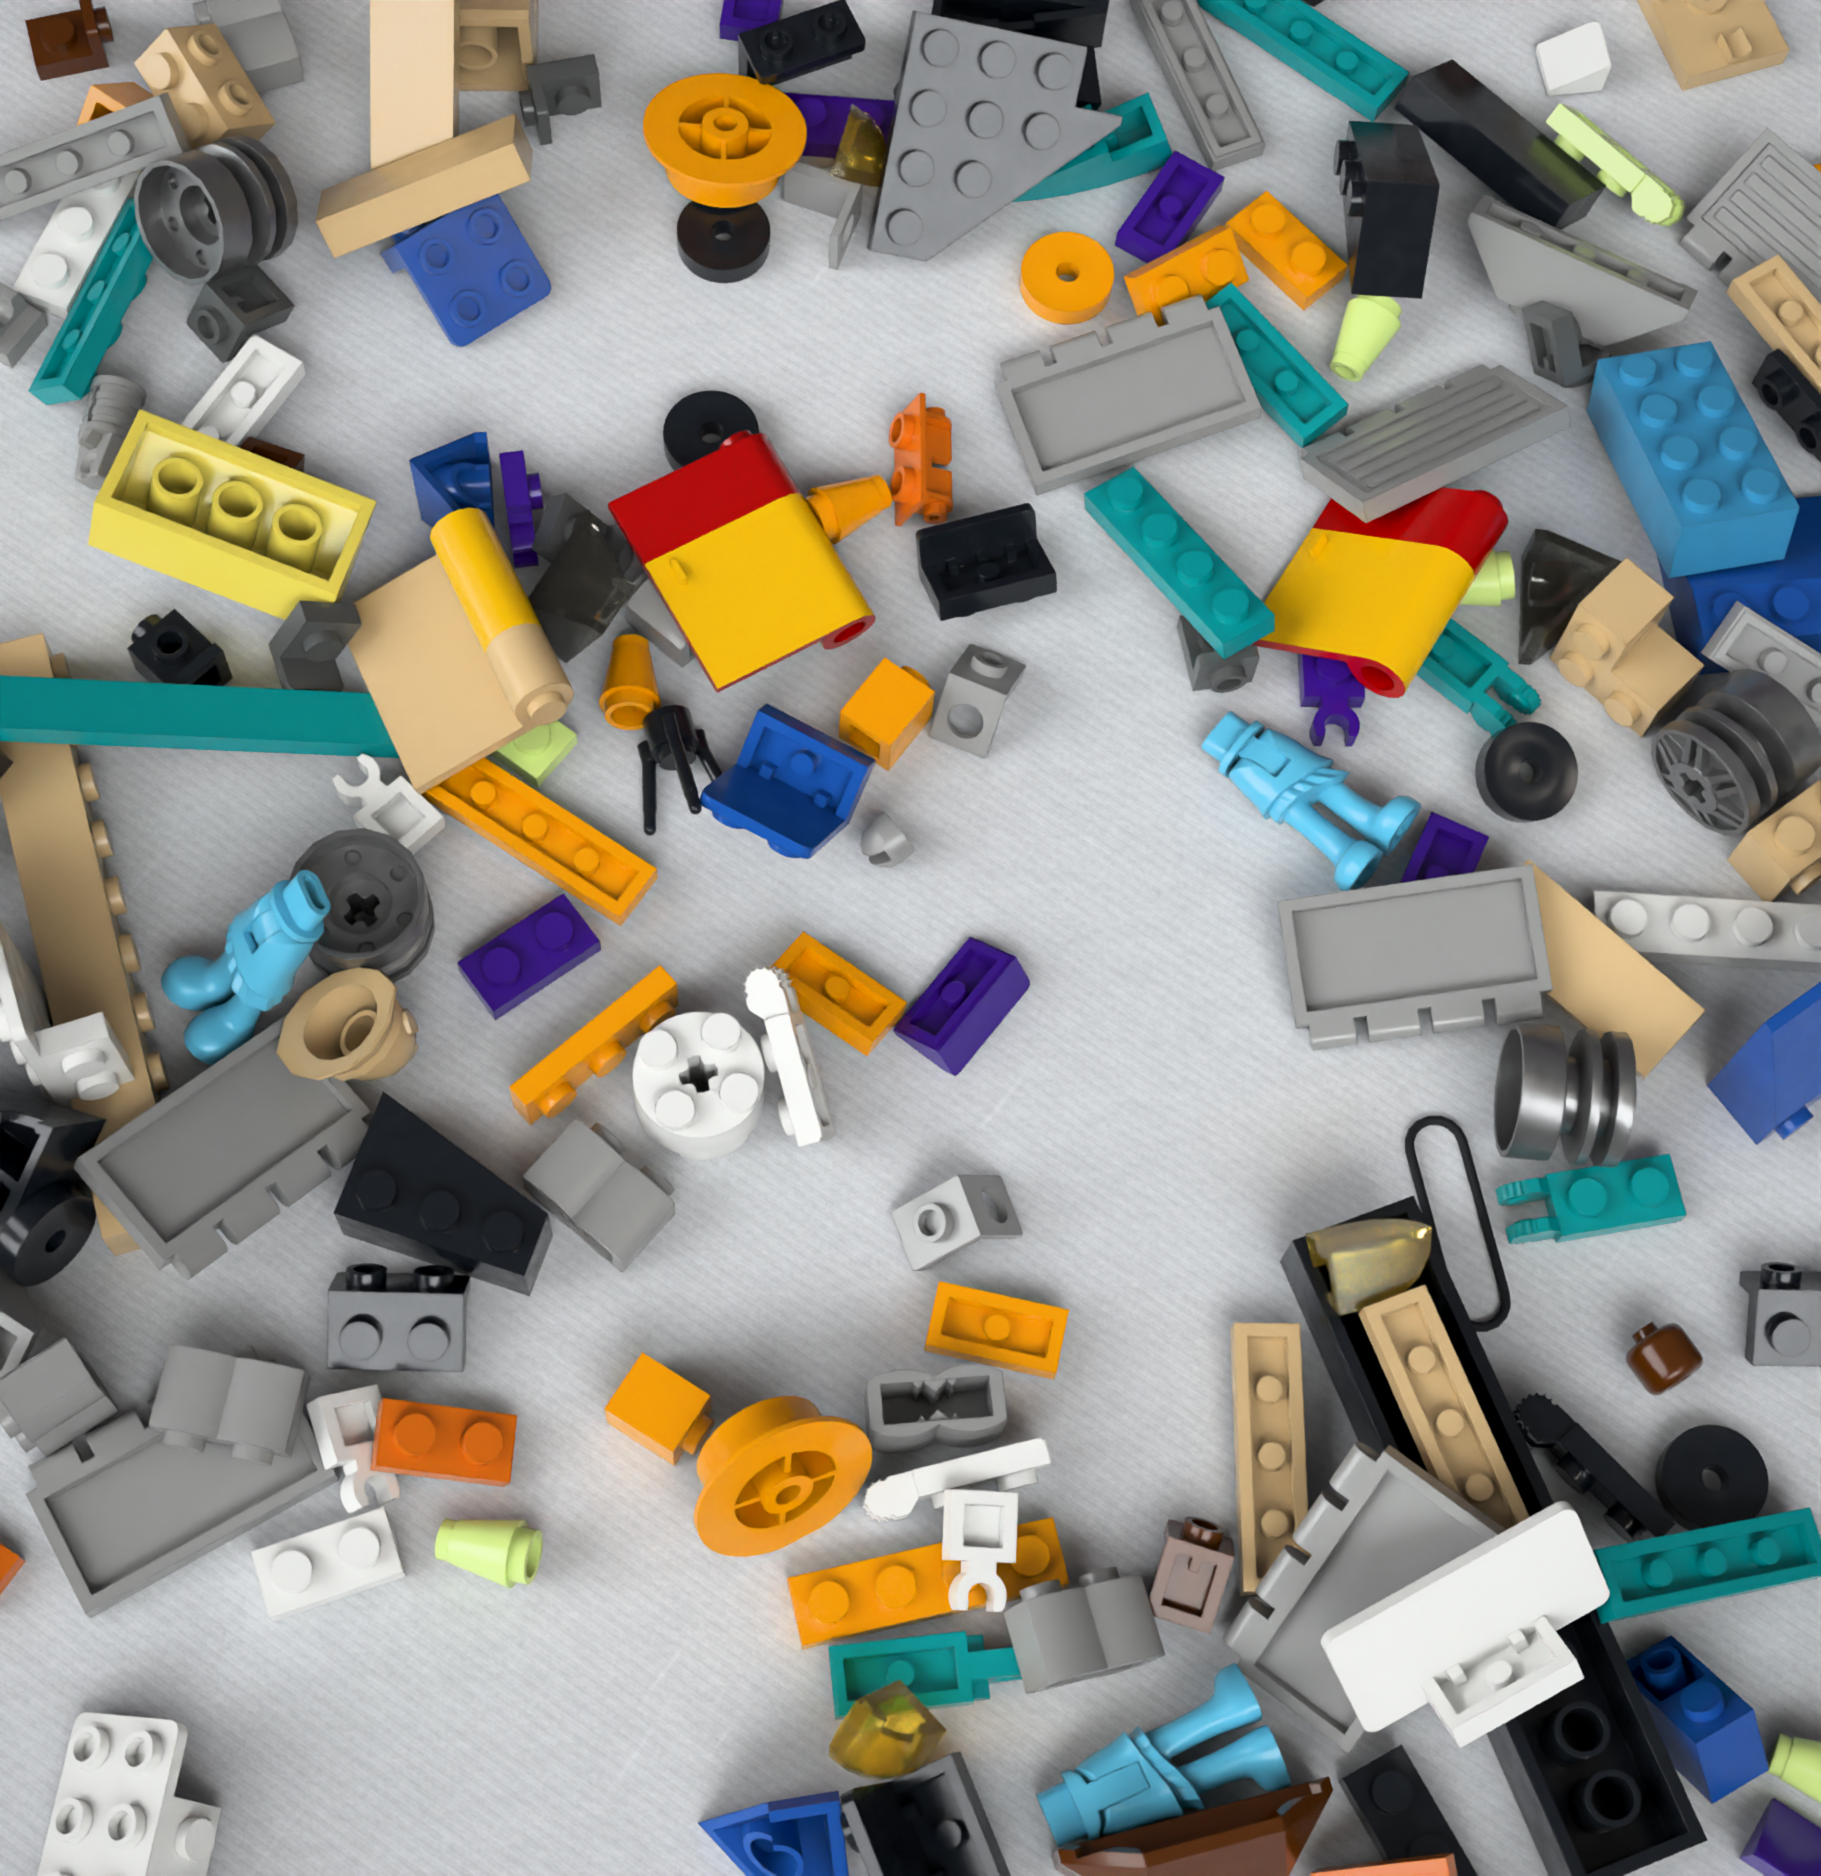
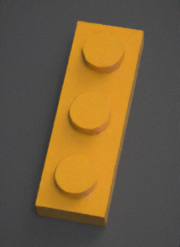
M661 965L655 968L509 1086L513 1107L529 1125H532L543 1115L547 1118H552L561 1113L576 1097L577 1092L575 1089L593 1074L597 1077H603L611 1072L625 1058L627 1054L626 1047L642 1034L652 1031L660 1023L676 1015L674 1008L679 1005L676 981Z

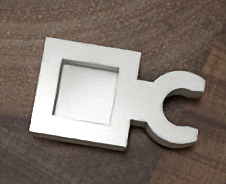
M361 754L357 757L359 768L368 776L365 783L359 786H351L338 774L332 779L336 793L342 802L352 807H363L353 815L356 826L359 829L366 828L390 835L411 851L412 855L446 827L444 817L421 794L419 795L413 786L401 775L389 786H386L383 783L377 762L366 754Z
M377 1384L321 1396L306 1404L325 1470L339 1466L343 1467L345 1478L341 1484L340 1496L348 1513L356 1512L369 1505L364 1488L365 1482L374 1488L379 1506L399 1498L400 1495L399 1482L394 1473L370 1470L378 1403L382 1400Z
M961 1489L944 1490L942 1560L961 1561L960 1574L953 1579L948 1592V1600L952 1610L968 1611V1594L971 1587L977 1583L986 1591V1612H1002L1004 1610L1007 1593L1003 1581L996 1574L997 1563H1016L1018 1493Z

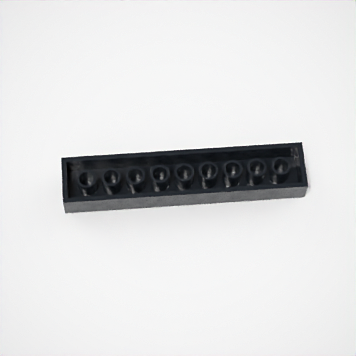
M1414 1195L1292 1240L1280 1263L1358 1441L1368 1445L1380 1455L1391 1445L1428 1472L1358 1315L1363 1307L1426 1285L1529 1516L1531 1517L1554 1504ZM1594 1609L1557 1630V1634L1577 1659L1584 1679L1486 1733L1548 1875L1624 1876L1707 1841L1706 1835L1609 1623L1601 1624L1597 1610Z

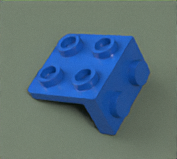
M499 194L445 214L427 225L422 223L392 235L391 238L395 244L380 253L392 274L401 269H406L446 337L456 347H463L472 343L542 300L551 291L550 280Z
M765 704L756 713L736 764L707 785L699 799L701 805L712 811L713 817L720 823L735 829H746L768 841L771 849L783 856L809 859L850 823L876 760L785 712Z

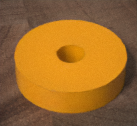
M1075 232L1052 233L1038 239L1025 253L1019 280L1021 295L1027 306L1035 314L1047 321L1068 325L1082 323L1097 316L1107 305L1114 281V266L1107 251L1094 239ZM1066 274L1074 277L1075 280L1067 282L1061 280L1058 276Z

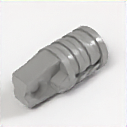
M98 375L93 378L90 387L91 393L88 395L86 403L87 408L82 418L83 423L80 425L78 432V444L80 446L74 479L92 490L102 487L139 409L142 410L147 396L146 391L140 385L116 375Z

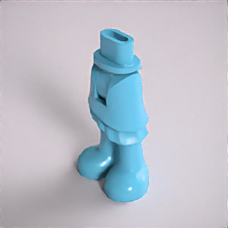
M1228 712L1207 736L1201 747L1202 750L1220 762L1218 772L1230 778L1244 796L1257 807L1266 820L1272 817L1279 825L1284 822L1288 823L1319 849L1333 863L1335 867L1334 881L1341 891L1355 890L1363 887L1379 867L1382 855L1388 857L1407 833L1421 809V804L1410 796L1400 795L1384 806L1377 805L1344 784L1350 772L1331 768L1333 759L1316 754L1281 732L1269 728L1264 731L1265 725L1258 720L1250 725L1234 712ZM1320 802L1360 833L1365 840H1356L1324 818L1312 806Z
M301 870L293 879L282 880L276 883L271 891L258 898L247 909L240 911L228 926L225 951L217 959L213 960L200 955L182 956L170 963L164 970L161 977V985L168 999L183 1009L204 1011L188 1023L183 1033L186 1047L201 1062L212 1066L253 1038L256 1023L262 1011H269L274 1005L281 1003L283 996L289 993L293 987L295 975L310 954L315 941H318L323 934V919L331 910L329 899L321 881L313 872Z
M1232 1663L1219 1670L1214 1678V1694L1197 1708L1145 1733L1139 1726L1129 1735L1123 1731L1110 1744L1083 1760L1074 1769V1772L1072 1770L1061 1772L1062 1783L1036 1794L1058 1847L1086 1835L1091 1841L1098 1839L1100 1832L1102 1836L1113 1835L1167 1818L1184 1816L1182 1809L1185 1808L1205 1809L1199 1794L1243 1778H1253L1262 1789L1270 1792L1291 1786V1780L1281 1752L1267 1725L1256 1728L1235 1742L1180 1767H1176L1170 1762L1173 1756L1212 1737L1261 1721L1262 1713L1259 1704L1236 1663Z

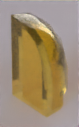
M851 104L832 160L830 175L850 182L878 187L887 145L885 136L875 124L876 122L873 117Z
M1365 1220L1305 1233L1313 1267L1326 1264L1328 1268L1332 1292L1327 1293L1326 1298L1340 1316L1361 1311L1363 1307L1405 1292L1420 1277L1431 1252L1432 1226L1412 1220Z
M899 1679L855 1701L829 1745V1757L843 1769L862 1778L882 1780L910 1774L929 1758L947 1730Z

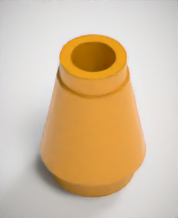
M878 474L813 487L809 490L808 496L805 497L832 544H837L892 504L890 489L886 481Z
M636 634L621 635L613 641L599 699V706L605 713L606 721L618 729H642V722L645 716L661 707V699L649 651V642L646 638Z

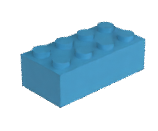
M1707 341L1598 359L1587 414L1668 578L1784 559L1800 507L1712 342Z

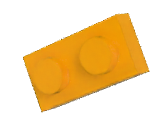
M1268 191L1260 195L1225 224V226L1231 227L1239 251L1303 311L1345 277L1348 265Z
M1223 225L1205 232L1123 276L1137 315L1151 311L1158 327L1165 325L1161 314V307L1199 294L1207 302L1230 283L1237 288L1250 281L1232 229L1229 226Z
M804 931L770 967L772 969L773 966H777L778 969H784L785 973H789V979L793 980L791 987H795L801 1012L865 1056H868L898 1022L907 1005L905 1000Z
M939 1281L924 1351L1054 1380L1069 1309Z

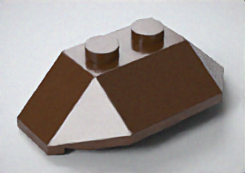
M1328 1776L1060 1848L1051 1856L1055 1869L1065 1876H1289L1330 1798L1333 1788Z

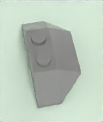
M1485 194L1472 210L1467 221L1496 297L1508 303L1509 308L1521 317H1523L1522 308L1541 300L1572 312L1581 329V344L1596 343L1606 347L1684 321L1698 290L1682 283L1679 284L1504 205Z

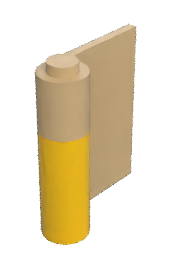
M478 508L458 509L440 519L432 528L430 540L437 553L436 555L352 603L356 605L362 625L348 642L349 649L411 784L419 795L535 727L555 722L565 714L567 706L572 701L574 695L571 684L487 514Z

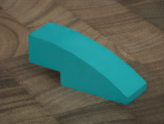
M1149 92L1104 111L1123 116L1121 126L1012 202L1033 201L1084 192L1137 177L1163 167L1173 153ZM1091 104L1082 107L1092 109Z

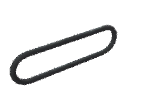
M1427 1116L1417 1120L1408 1129L1405 1137V1153L1419 1205L1445 1263L1414 1148L1416 1135L1422 1128L1429 1125H1439L1453 1133L1458 1142L1501 1296L1500 1310L1493 1319L1486 1322L1471 1320L1476 1332H1488L1499 1327L1507 1319L1511 1308V1300L1470 1148L1462 1129L1455 1122L1442 1116Z

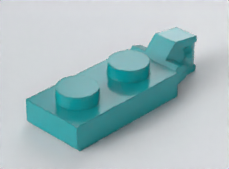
M966 1631L828 1647L835 1720L973 1705L974 1701L990 1699L989 1684L1022 1680L1013 1647L985 1650L983 1635L967 1636Z

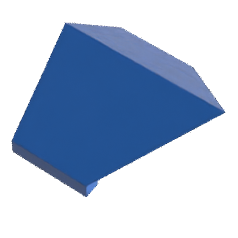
M487 432L472 433L409 459L422 521L433 528L447 514L458 509L470 507L484 511L495 530L492 465Z
M839 1791L770 1801L698 1823L746 1876H849L845 1838L840 1822L842 1812Z

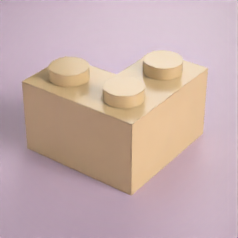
M1626 557L1579 603L1550 660L1558 666L1560 673L1568 682L1577 687H1583L1602 703L1607 714L1616 723L1624 727H1630L1642 738L1688 692L1704 664L1658 626L1674 597Z

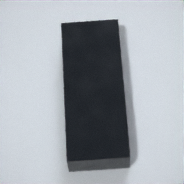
M1453 59L1414 75L1395 106L1399 113L1411 123L1417 125L1423 133L1513 208L1560 230L1584 218L1606 187L1604 183Z

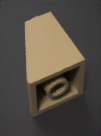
M460 0L459 91L528 90L526 66L537 64L539 0Z

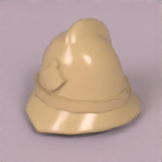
M356 967L333 973L303 992L284 1019L276 1054L294 1076L314 1080L333 1077L341 1081L349 1079L373 1081L396 1075L414 1058L418 1049L416 1033L419 1030L412 1013L407 1008L403 1009L396 998L397 987L386 974L377 969Z

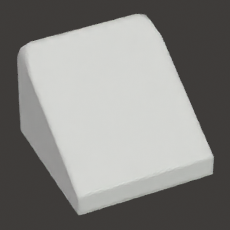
M1600 21L1584 24L1539 43L1535 49L1547 96L1602 91L1611 69V60Z

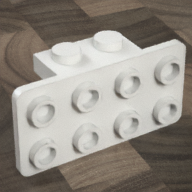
M0 922V1039L3 1043L9 1041L17 1064H25L32 1085L34 1087L40 1086L44 1100L72 1109L70 1101L78 1097L82 1100L101 1099L115 1093L119 1089V1085L134 1081L135 1078L129 1056L103 1012L53 1026L46 993Z
M1559 1501L1327 1630L1321 1638V1646L1359 1722L1367 1732H1377L1425 1704L1430 1703L1458 1747L1462 1748L1584 1679L1577 1659L1556 1631L1603 1605L1608 1600L1610 1592L1578 1514L1568 1502Z
M92 1712L81 1713L76 1718L37 1876H207L221 1808L174 1796L188 1737L187 1727L183 1723L167 1719Z

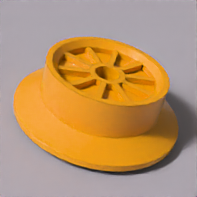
M708 73L678 80L655 95L647 106L643 119V135L646 145L655 159L665 167L667 178L672 186L688 199L711 207L736 208L762 200L774 190L780 176L795 166L806 146V123L797 105L777 88L769 84L762 85L757 79L737 74Z
M798 1396L769 1398L737 1412L712 1433L702 1447L697 1460V1474L704 1488L695 1506L694 1525L701 1541L709 1549L719 1554L748 1557L779 1550L823 1527L852 1501L868 1476L872 1463V1447L867 1435L861 1427L848 1419L822 1416L814 1403Z

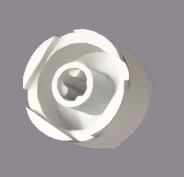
M689 1012L665 1020L641 1038L634 1059L632 1079L637 1116L648 1137L659 1146L661 1144L665 1148L678 1153V1156L690 1160L715 1159L739 1148L749 1137L761 1116L765 1098V1070L763 1058L756 1042L740 1026L738 1020L726 1013ZM702 1080L705 1085H709V1090L697 1093L696 1087L690 1084V1082Z

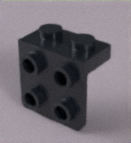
M961 1752L948 1754L893 1781L853 1788L840 1796L841 1806L844 1811L840 1816L843 1834L850 1847L855 1852L860 1853L869 1876H1011Z

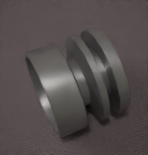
M244 135L221 139L214 143L197 147L195 150L151 162L138 177L134 193L135 217L143 242L156 263L178 281L189 285L207 283L234 273L239 268L253 266L263 260L280 256L293 243L298 226L297 199L289 175L277 156L259 140Z
M1752 669L1734 670L1710 689L1698 701L1696 707H1688L1675 721H1671L1662 728L1652 739L1651 757L1657 775L1669 795L1690 817L1705 828L1724 836L1740 835L1759 817L1769 811L1776 804L1777 798L1786 797L1821 767V737L1806 708L1786 687L1769 675Z
M366 828L336 831L314 842L296 861L289 880L293 879L301 870L313 872L320 879L331 905L330 912L323 919L324 932L320 939L315 941L309 954L314 966L326 976L343 970L361 967L381 970L394 983L410 975L427 956L435 933L433 904L427 891L423 873L411 851L392 836ZM364 911L370 917L375 915L377 921L368 927L362 921L356 922L354 917L357 913Z
M1524 1022L1512 1023L1503 1041L1495 1084L1494 1134L1496 1148L1500 1156L1537 1161L1549 1160L1555 1150L1559 1135H1561L1563 1153L1569 1164H1584L1587 1158L1590 1157L1594 1166L1617 1167L1625 1154L1636 1108V1058L1629 1035L1626 1032L1609 1031L1604 1033L1600 1040L1594 1029L1584 1028L1577 1032L1567 1056L1564 1034L1559 1026Z

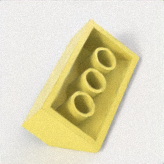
M139 409L94 501L88 545L286 620L299 601L340 603L377 501Z

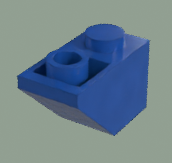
M1672 1635L1626 1661L1674 1768L1711 1804L1769 1770L1754 1709Z

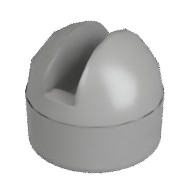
M885 812L874 819L862 832L861 849L864 855L869 856V861L872 865L891 868L903 862L916 851L907 837Z

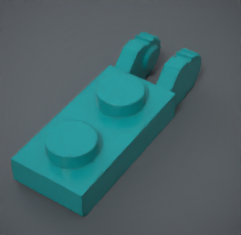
M1452 618L1416 674L1466 714L1471 712L1476 723L1485 731H1489L1491 735L1505 727L1515 725L1517 722L1513 715L1508 713V710H1504L1499 703L1486 694L1492 686L1499 698L1506 704L1511 705L1514 710L1519 711L1520 714L1531 715L1541 705L1540 702L1542 701L1536 689H1533L1531 685H1528L1523 678L1508 667V661Z
M1670 1153L1621 1161L1617 1167L1612 1168L1592 1166L1545 1174L1543 1178L1537 1177L1504 1184L1495 1191L1498 1204L1501 1206H1517L1545 1200L1548 1216L1519 1220L1505 1228L1508 1243H1511V1245L1555 1239L1556 1243L1676 1223L1687 1215Z

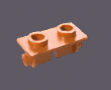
M919 393L902 412L895 415L889 430V444L894 448V472L889 489L892 501H895V526L899 527L914 513L922 514L923 520L926 523L941 524L947 520V514L953 510L952 471L932 467V463L947 466L952 461V422L946 417L944 409L939 407L926 408V394Z

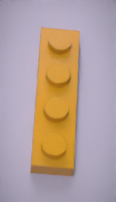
M485 757L421 794L428 802L619 926H622L658 878L657 868Z
M1053 1517L1017 1525L1016 1563H997L996 1574L1001 1578L1006 1588V1602L1021 1599L1020 1590L1050 1580L1059 1579L1062 1589L1068 1588L1070 1582ZM941 1542L787 1578L802 1650L967 1612V1610H952L948 1600L949 1587L953 1579L960 1574L961 1561L942 1560ZM978 1583L973 1585L969 1591L968 1611L986 1607V1591Z

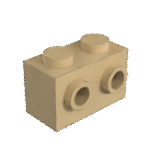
M216 24L166 28L134 63L154 97L168 92L191 150L237 135L260 140L276 123Z
M1821 779L1748 831L1727 859L1762 901L1775 902L1791 889L1798 896L1821 879Z

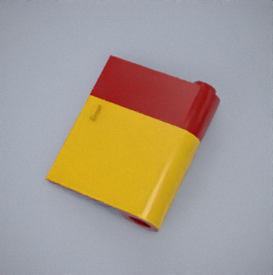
M749 430L740 431L727 438L720 445L719 450L608 503L609 511L716 693L818 642L827 650L847 644L867 631L876 620L875 614L766 434H752Z
M1442 487L1365 523L1336 501L1330 499L1264 602L1275 615V631L1251 645L1344 661L1358 682L1372 692L1387 698L1403 696L1507 528L1509 521L1501 501L1490 492L1484 490L1471 491Z

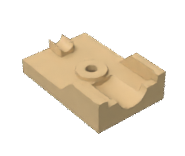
M1637 0L1682 91L1783 64L1790 50L1764 0Z

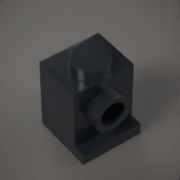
M175 608L163 619L157 614L146 617L137 625L132 633L131 640L133 644L127 648L136 671L150 683L224 686L233 678L224 651L216 643L212 644Z

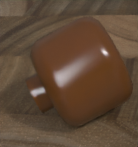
M1654 1322L1647 1324L1632 1335L1637 1344L1626 1354L1628 1366L1646 1391L1652 1395H1661L1694 1374L1703 1364V1357L1683 1328L1676 1323L1666 1324L1659 1329Z

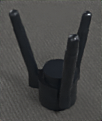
M670 705L655 709L648 713L642 722L646 740L638 744L637 748L642 763L644 832L646 835L651 836L656 832L657 763L664 770H677L689 810L695 815L702 811L697 786L690 767L696 760V755L711 782L723 774L709 749L704 730L695 729L691 712L688 708L681 705Z

